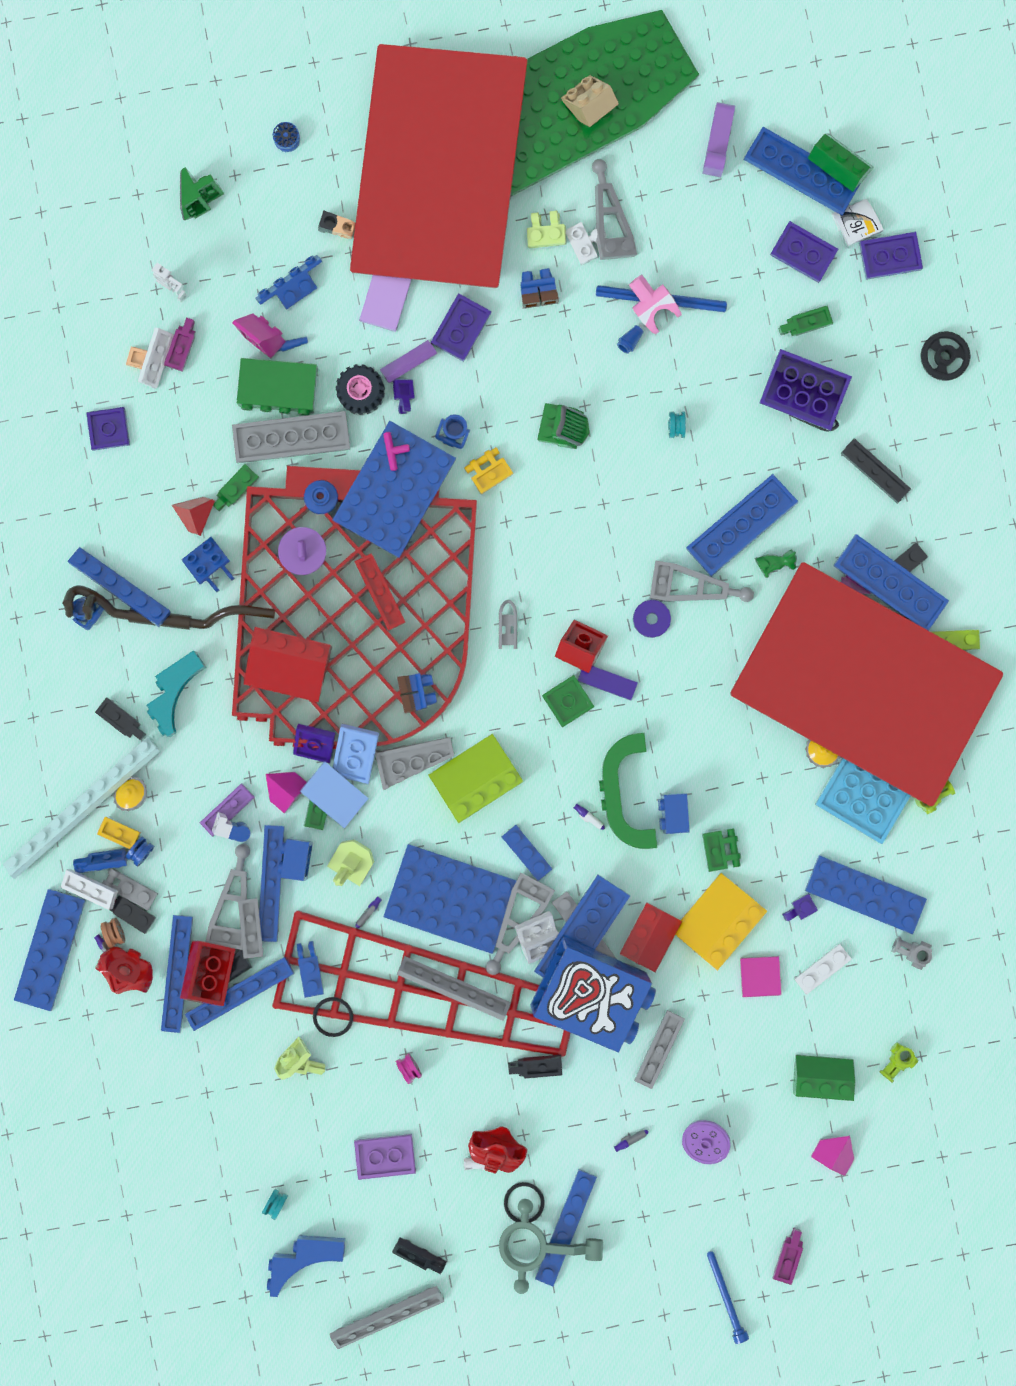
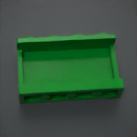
M241 358L236 403L242 410L246 411L259 408L262 412L279 410V413L290 414L291 411L298 412L299 415L308 416L309 413H314L318 366L317 364Z

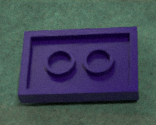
M789 221L770 255L819 283L839 249Z
M916 232L859 242L866 280L921 271L923 269Z
M458 293L431 340V344L464 362L492 311Z

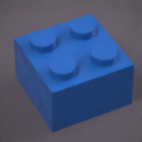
M687 794L661 795V799H658V810L662 811V818H659L660 830H663L664 834L690 833Z
M290 838L282 843L281 854H284L282 862H279L278 873H281L280 878L299 881L307 880L313 842Z

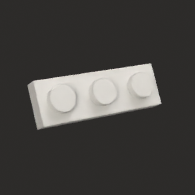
M160 328L154 329L137 382L157 389L174 334Z
M72 869L65 871L61 888L108 910L113 909L118 893L117 890Z
M838 944L795 977L794 980L807 995L852 959L844 948Z

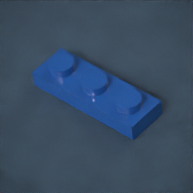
M517 825L501 836L537 881L552 870V867Z

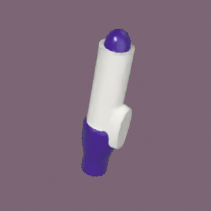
M579 804L573 807L579 813V817L585 822L592 823L599 830L605 829L604 823Z

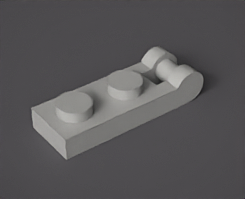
M113 868L109 869V875L106 880H103L102 884L117 890V894L146 910L151 908L158 895L157 892ZM115 878L121 880L118 886L113 884Z

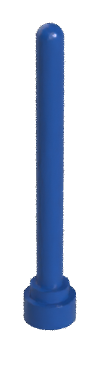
M709 1251L707 1257L734 1329L732 1335L734 1343H743L749 1340L747 1330H744L740 1325L713 1251Z

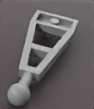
M597 159L592 163V170L597 174L599 184L595 186L596 242L600 260L635 257L637 251L633 234L612 183L606 182L604 172L607 169V164L604 160ZM604 191H606L612 207H603ZM604 215H616L624 237L604 238Z
M655 561L649 599L675 602L727 599V596L739 597L743 602H750L754 598V591L750 587H744L741 590L729 588V583L678 564ZM673 570L698 579L696 595H670ZM704 582L722 587L721 594H703Z
M239 844L235 848V854L238 857L235 870H230L210 920L206 942L243 950L240 929L216 925L225 900L238 902V900L247 899V872L243 871L245 858L250 855V848L246 844ZM235 876L241 877V896L228 894Z
M520 873L511 891L496 947L499 949L494 959L489 960L486 964V971L489 974L496 975L500 972V962L505 952L510 953L519 942L517 935L509 946L502 943L507 925L515 928L519 924L509 919L517 893L540 904L539 908L530 918L532 919L541 915L546 909L555 892L554 889Z

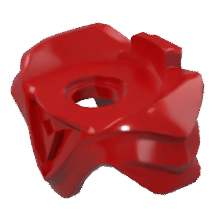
M112 947L100 955L95 969L102 973L113 993L121 994L130 990L147 993L152 985V965L150 962L140 958V952L134 949H129L127 952L119 947Z
M503 1126L488 1131H473L468 1144L472 1160L485 1165V1171L494 1174L498 1170L506 1173L515 1171L524 1162L528 1151L525 1146L519 1144L513 1138L510 1130Z

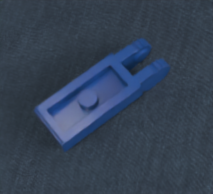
M309 941L308 944L311 957L304 958L302 944H297L298 964L304 998L324 994L318 955L316 956L313 941Z

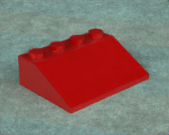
M255 627L248 655L244 685L319 702L332 646Z

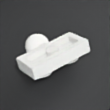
M582 222L566 229V235L581 266L598 258L592 245L593 242L597 243L596 228L591 232L590 236H588Z

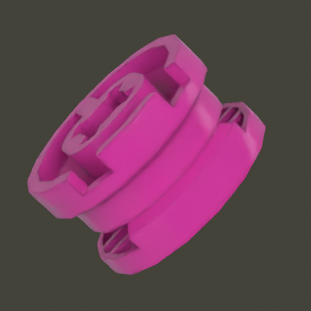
M410 1053L406 1054L402 1060L399 1058L395 1061L407 1084H411L415 1078L422 1077L420 1069Z

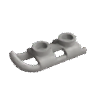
M505 600L499 609V649H502V645H514V649H517V609L511 600ZM507 603L511 604L514 615H502L503 608ZM502 626L506 627L505 634H502ZM511 626H514V634H511Z

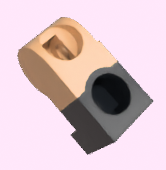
M323 210L318 231L352 239L355 222Z

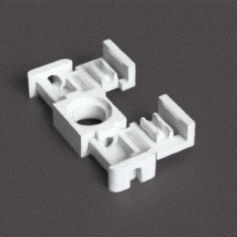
M156 263L151 270L154 272V278L157 279L156 282L168 290L172 289L173 293L175 292L179 295L177 298L181 302L186 295L185 291L182 290L184 288L183 285L173 278L171 271Z

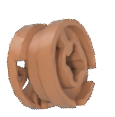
M117 918L111 919L108 923L106 921L101 923L102 935L109 948L115 947L117 943H125V935Z

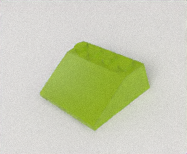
M493 734L428 774L458 823L524 782Z

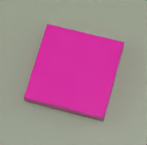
M779 956L740 958L742 997L781 995Z

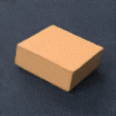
M131 346L126 365L142 369L147 350Z

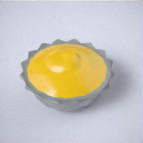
M807 741L805 748L806 757L816 767H831L833 764H837L838 759L841 758L813 741Z
M130 777L115 791L113 803L121 811L129 812L138 809L146 801L147 785L139 777Z

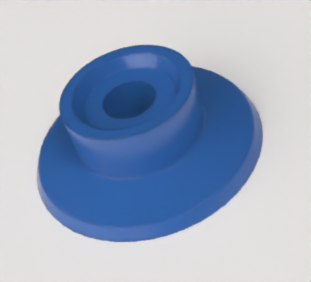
M314 481L308 485L304 492L305 505L313 513H329L337 505L338 492L334 485L328 481ZM320 493L324 494V498L321 500L317 499Z

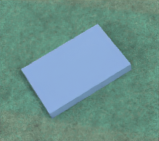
M341 724L333 769L345 779L369 784L379 732Z
M326 762L321 764L300 790L304 796L343 828L348 825L369 799Z

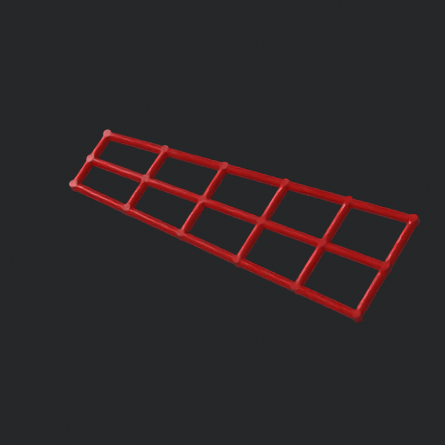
M299 910L294 913L284 957L287 958L291 965L299 966V958L292 957L300 921L305 920L349 934L341 968L319 963L321 972L339 976L334 997L342 998L346 978L395 989L388 1019L353 1014V1022L550 1055H561V1057L566 1055L571 1034L566 1030H563L560 1048L510 1040L515 1018L556 1027L535 1018L532 1013L517 1010L522 988L536 992L539 984L500 972L496 975H491L486 971V968ZM356 937L404 951L402 961L404 956L410 958L412 953L459 968L457 979L463 982L466 971H470L515 985L511 1004L506 1014L507 1020L503 1037L496 1038L454 1031L453 1026L458 1005L465 1004L431 989L405 984L404 977L398 975L397 981H392L348 970ZM286 979L277 984L272 1004L274 1009L313 1015L315 1007L281 1002ZM402 991L451 1002L445 1029L395 1021ZM337 1001L332 1002L331 1010L319 1008L317 1016L349 1021L350 1018L349 1013L338 1011L340 1002Z

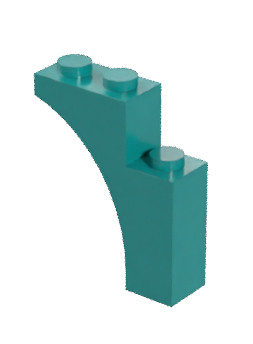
M194 650L155 676L157 679L156 685L161 691L164 690L165 693L146 706L148 707V715L152 720L156 719L159 724L157 728L163 736L172 737L177 733L174 719L178 698L188 682L199 672L207 668Z

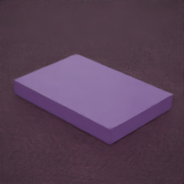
M412 1134L354 1140L358 1180L416 1174Z

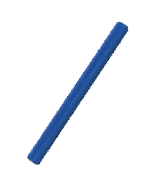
M601 285L596 287V296L640 302L632 289ZM672 295L678 307L725 312L727 309L726 301Z

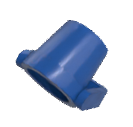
M453 414L446 419H441L435 438L450 447L462 449L467 441L470 429H467V422L462 416ZM442 427H443V432H444V434L446 435L445 437L442 436V435H439V434H440V431H441V429H442ZM464 437L462 444L456 442V440Z
M81 597L73 602V621L85 630H90L104 609L100 605L97 608L94 603L92 619L86 620L82 611L86 597Z

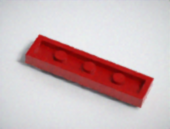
M372 553L354 561L388 631L406 623Z

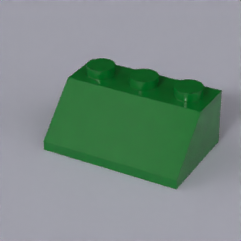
M825 133L818 140L808 156L810 161L852 192L874 168L829 133Z
M795 1055L793 1094L796 1097L854 1101V1060Z

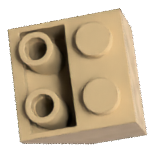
M591 75L584 78L581 83L570 89L561 98L575 117L589 127L619 104L611 86Z

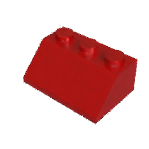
M646 902L620 955L656 973L682 921Z
M192 941L180 999L224 1006L235 949L203 941Z

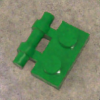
M734 828L727 829L728 837L723 838L722 831L702 834L708 872L728 869L727 861L732 860L733 868L741 866V853H738L737 847L738 836H735ZM729 843L731 854L729 855L725 853L724 844Z

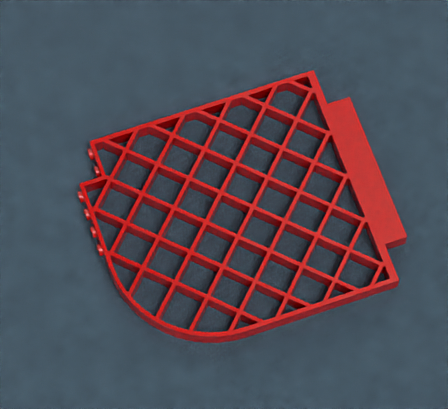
M287 466L285 489L247 486L239 605L252 606L263 597L280 616L266 629L274 631L281 623L285 622L297 637L304 638L287 618L310 599L327 620L306 639L314 640L332 624L350 645L328 663L326 671L335 678L346 693L326 711L317 702L310 701L321 715L309 726L316 727L322 720L326 719L339 734L340 728L328 715L348 697H351L369 717L358 728L364 729L373 721L388 738L387 741L377 742V747L401 742L426 729L446 710L455 697L464 676L469 642L477 500L439 498V489L429 508L452 510L432 528L422 519L420 524L427 532L407 550H404L400 559H395L381 572L389 589L400 600L396 603L398 608L404 605L422 625L402 644H399L382 625L384 622L382 617L377 620L361 602L360 598L369 591L367 586L355 595L338 576V573L359 555L361 557L366 556L363 551L373 543L366 540L358 547L343 531L341 525L334 522L328 513L324 514L333 525L321 535L324 542L338 530L355 551L335 569H332L324 561L323 565L330 573L310 591H307L269 548L290 527L292 529L296 528L294 524L310 511L305 505L288 519L271 498L304 500V492L309 484L317 480H325L336 488L338 502H343L361 470ZM322 493L318 494L317 499L319 500L324 498V494ZM253 497H262V499L256 505L253 506ZM269 503L286 523L263 542L251 528L252 517ZM459 509L472 510L471 522ZM457 514L471 532L470 539L453 553L435 532ZM252 534L261 545L250 553V538ZM432 536L450 557L427 575L410 554ZM470 547L467 569L457 557ZM266 550L283 570L260 588L248 575L249 563ZM407 558L425 579L402 597L385 576ZM454 561L468 576L467 586L450 600L432 579ZM288 574L305 595L286 612L282 613L265 593ZM335 577L352 598L330 617L312 596ZM249 581L258 592L246 601L247 583ZM429 583L447 604L427 622H424L407 601ZM467 593L466 613L464 616L454 604ZM357 602L375 623L352 642L334 621ZM451 608L465 623L464 634L447 648L429 626ZM238 615L232 716L237 717L239 721H248V717L256 718L257 722H267V719H270L269 741L274 742L273 746H285V743H293L292 747H295V739L275 738L276 717L278 716L289 730L296 735V729L281 712L298 697L291 696L276 708L260 688L251 686L240 696L241 675L245 678V671L242 669V658L249 652L251 645L250 642L243 649L244 627L252 636L254 631L245 622V615ZM379 627L397 648L374 667L356 646ZM426 630L444 651L422 670L404 648ZM464 640L461 664L451 651ZM354 649L372 670L349 689L331 668ZM401 652L421 675H426L446 655H449L460 668L457 681L449 697L446 698L435 684L431 685L445 703L425 723L415 712H410L421 726L410 733L393 739L375 718L395 700L398 699L402 703L400 690L396 692L378 671ZM376 674L394 695L371 714L353 693ZM256 691L274 712L271 714L239 712V705ZM299 738L298 747H304L302 743H306L307 740ZM334 741L333 749H336L338 741Z

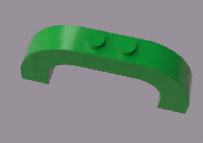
M637 733L618 740L605 755L602 764V780H599L600 792H604L601 806L602 811H606L607 821L612 832L619 840L635 848L653 849L657 848L655 829H634L626 823L622 814L618 778L619 765L630 754L647 752L645 733Z

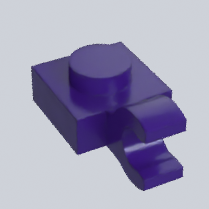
M395 379L392 381L394 400H400L398 406L399 414H407V412L411 411L410 400L415 398L413 380Z
M806 894L791 902L794 908L782 915L785 921H790L796 916L802 920L817 912L818 909L810 894Z

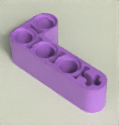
M716 103L702 174L720 178L722 176L735 105Z

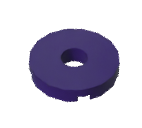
M644 601L634 611V627L644 637H659L670 626V611L660 601ZM648 614H655L657 616L655 624L647 622Z

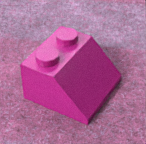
M252 313L232 322L245 339L270 359L286 342L281 336L283 333L275 326L271 328L268 325L269 322L263 316L257 317Z

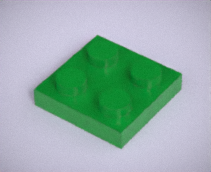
M575 675L542 695L562 728L594 708L593 703Z

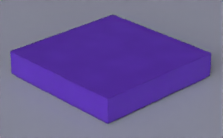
M124 407L86 412L92 451L130 446Z
M298 724L293 755L330 764L336 733ZM299 738L307 740L306 743H302L304 747H298Z

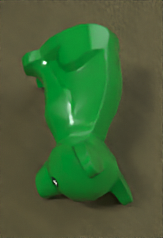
M792 549L782 556L767 554L754 558L765 578H768L772 571L781 570L784 566L789 567L791 570L797 568L796 552Z

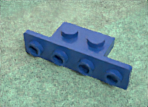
M318 255L308 257L303 265L292 268L286 277H280L273 282V286L268 289H262L255 299L261 305L274 295H277L287 310L317 289V286L307 272L322 262L321 258Z

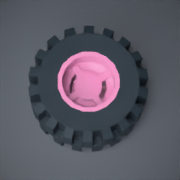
M355 364L352 368L350 366L347 367V370L345 372L342 371L340 373L341 377L337 378L336 381L337 386L335 390L337 391L336 395L340 403L347 411L349 410L353 414H370V411L377 410V406L382 404V399L385 396V386L378 372L364 364L362 366Z

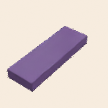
M429 340L386 365L380 371L387 382L390 383L436 355L437 352Z
M241 783L199 823L213 837L212 828L218 812L226 814L227 820L230 821L255 796Z

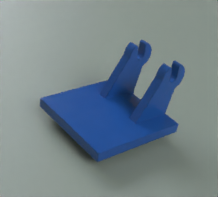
M209 537L181 559L200 585L207 581L216 592L220 590L209 576L219 568L226 573L231 581L235 579L225 567L230 560L212 537Z

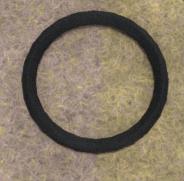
M329 997L321 1000L313 1011L314 1025L325 1036H341L349 1031L352 1026L353 1011L346 1001L338 997ZM337 1001L347 1008L350 1018L344 1030L338 1033H329L319 1026L317 1012L326 1002Z
M517 1183L505 1194V1211L513 1221L521 1222V1219L511 1214L508 1208V1198L514 1189L522 1186L530 1187L538 1193L541 1201L538 1213L529 1219L531 1223L537 1220L544 1210V1196L541 1190L531 1183Z

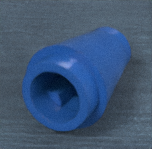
M635 325L618 339V348L626 354L633 352L644 331Z

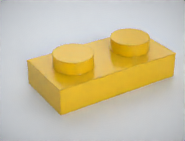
M104 817L97 835L131 849L137 842L141 832L113 819Z

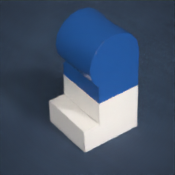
M218 812L212 828L214 835L238 842H245L249 839L251 833L246 823L228 821L226 814Z

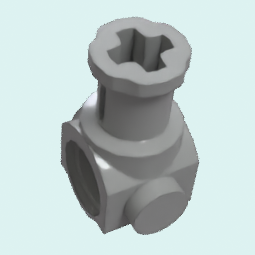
M899 936L895 939L891 952H897L906 956V960L912 962L911 966L922 970L932 960V945L923 941L920 944L916 942L911 944L901 940ZM924 950L926 957L924 960L919 961L917 955L920 951Z

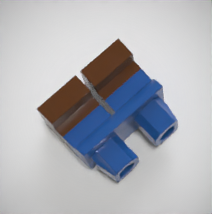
M549 268L539 270L540 279L533 280L532 271L522 272L520 288L523 309L539 307L540 300L541 306L558 304L559 298L555 278L552 277Z
M417 673L397 677L405 714L428 708L427 706L437 703L435 692L428 694L424 692V687L434 685L432 675Z

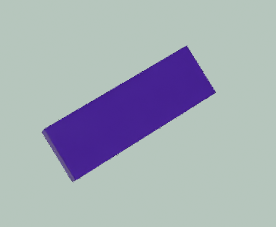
M594 666L589 673L581 670L578 682L630 701L638 682Z

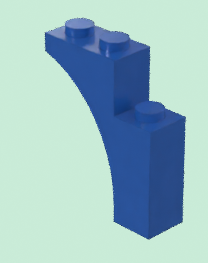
M299 1235L297 1241H294L293 1253L296 1254L274 1253L272 1259H269L268 1271H271V1278H268L267 1290L270 1291V1297H278L287 1280L306 1266L326 1261L343 1262L346 1238Z

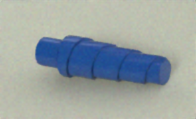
M307 337L285 340L286 342L277 352L288 351L307 344L308 339Z

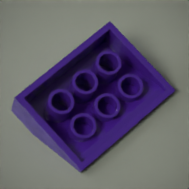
M780 349L759 403L831 431L852 376Z

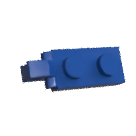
M127 849L89 853L88 857L73 860L74 870L78 873L127 866V858L125 857L128 853Z

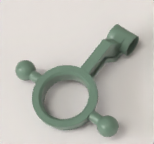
M522 1199L518 1203L521 1222L508 1226L503 1231L499 1240L501 1258L507 1266L518 1271V1279L514 1282V1290L518 1294H525L528 1291L529 1283L526 1280V1272L537 1268L545 1259L546 1253L572 1256L585 1254V1260L602 1261L603 1259L602 1239L588 1238L586 1239V1244L547 1243L542 1230L529 1222V1213L533 1210V1203L529 1199ZM528 1229L537 1236L540 1243V1252L533 1262L522 1263L512 1257L508 1242L515 1230Z

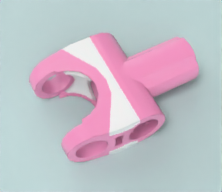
M642 274L629 284L640 300L632 309L642 323L655 335L660 332L654 321L657 311L667 309L672 313L674 312L677 317L682 315L674 298L663 284L656 290H653Z

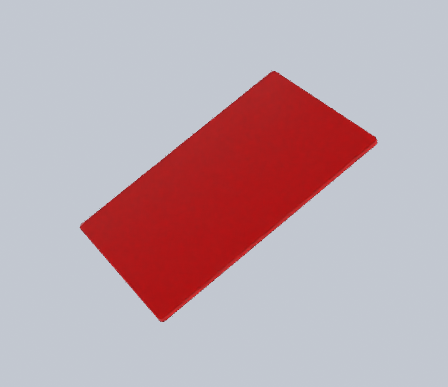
M387 44L378 45L350 271L352 273L488 288L499 287L528 62L525 57Z
M802 562L735 682L730 695L926 805L934 806L999 685L1003 672L820 570Z

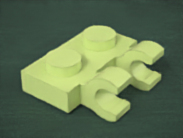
M550 211V226H541V215H539V212L531 213L532 227L527 228L529 248L566 245V226L560 224V213L558 211Z

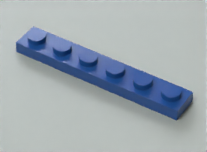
M81 547L68 560L71 566L156 626L160 627L170 615L169 609Z
M265 825L259 918L261 938L265 942H278L281 873H278L279 862L283 861L281 848L284 842L285 826Z
M173 915L161 1031L181 1033L184 999H180L190 953L192 916Z
M283 957L229 988L226 993L224 1006L203 1003L187 1012L185 1016L193 1031H196L295 973L287 958Z
M578 1169L549 1243L571 1244L597 1176ZM546 1253L535 1280L553 1287L566 1255Z

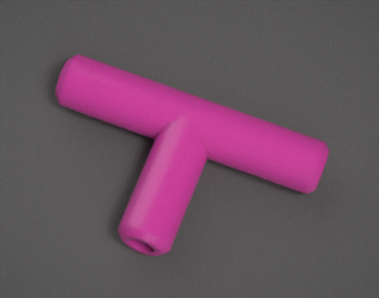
M385 432L383 435L390 470L395 471L398 469L395 454L409 452L410 448L408 444L394 447L391 433Z

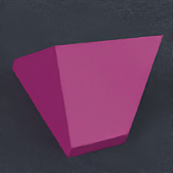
M296 772L266 774L270 802L283 813H286L302 794L300 790L307 782Z
M850 1136L819 1140L811 1157L830 1170L845 1176L854 1161Z

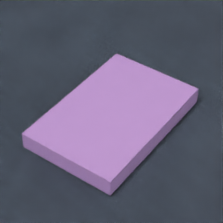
M373 275L359 321L396 332L412 279Z

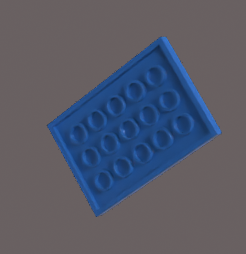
M389 420L332 520L400 559L455 463L456 457ZM385 432L391 433L394 447L408 444L410 448L409 452L395 454L398 467L395 471L390 470L383 435Z
M408 844L383 917L493 954L511 891L517 880Z

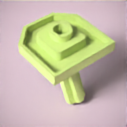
M353 839L340 843L327 867L337 872L333 879L336 886H343L347 879L360 886L371 869L374 859L371 849Z
M298 1037L278 1058L274 1070L277 1076L283 1080L291 1077L295 1072L305 1075L307 1072L322 1075L325 1072L326 1066L324 1063L308 1059L311 1054L304 1041Z

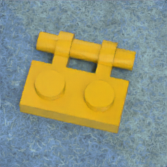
M496 447L490 451H485L483 456L476 460H471L470 464L464 467L467 474L473 470L477 473L471 477V480L481 495L513 475L504 458L498 461L495 460L494 457L500 454ZM489 461L491 465L481 470L480 466Z

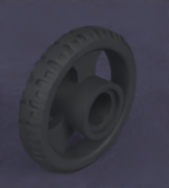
M942 331L933 334L926 340L921 349L920 357L924 370L931 377L937 380L949 381L958 378L966 371L970 363L971 354L967 342L960 335L954 332ZM940 339H951L959 344V347L955 349L952 345L942 346ZM929 349L936 352L934 361L938 367L935 369L932 368L928 361ZM942 352L948 353L950 359H949V360L943 359L942 356H941V353H942ZM956 358H961L963 362L960 368L948 374L947 367Z

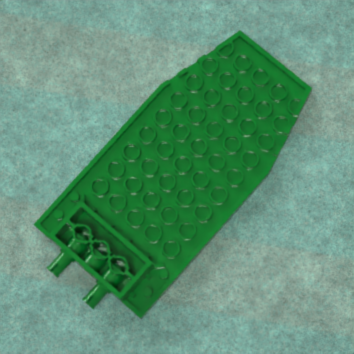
M663 10L587 27L527 59L511 196L639 130L698 78V71ZM591 75L611 86L619 104L589 127L575 117L561 98L570 89L581 83L584 78Z

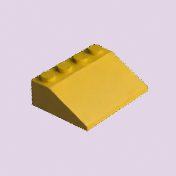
M720 873L681 919L682 923L676 936L718 971L767 913V910Z

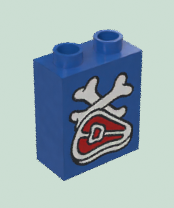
M563 936L530 1006L535 1018L619 1053L624 1042L631 1044L634 1041L639 1029V1023L634 1020L640 1008L649 1009L654 1000L656 989L651 987L652 982L647 972Z

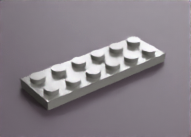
M346 411L232 425L236 463L350 450Z

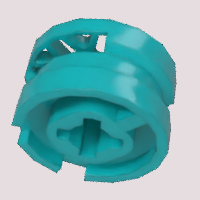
M669 411V438L679 436V434H681V438H685V411H682L681 415L674 411Z
M274 1189L262 1214H268L271 1216V1219L276 1220L288 1195H282L279 1193V1190Z

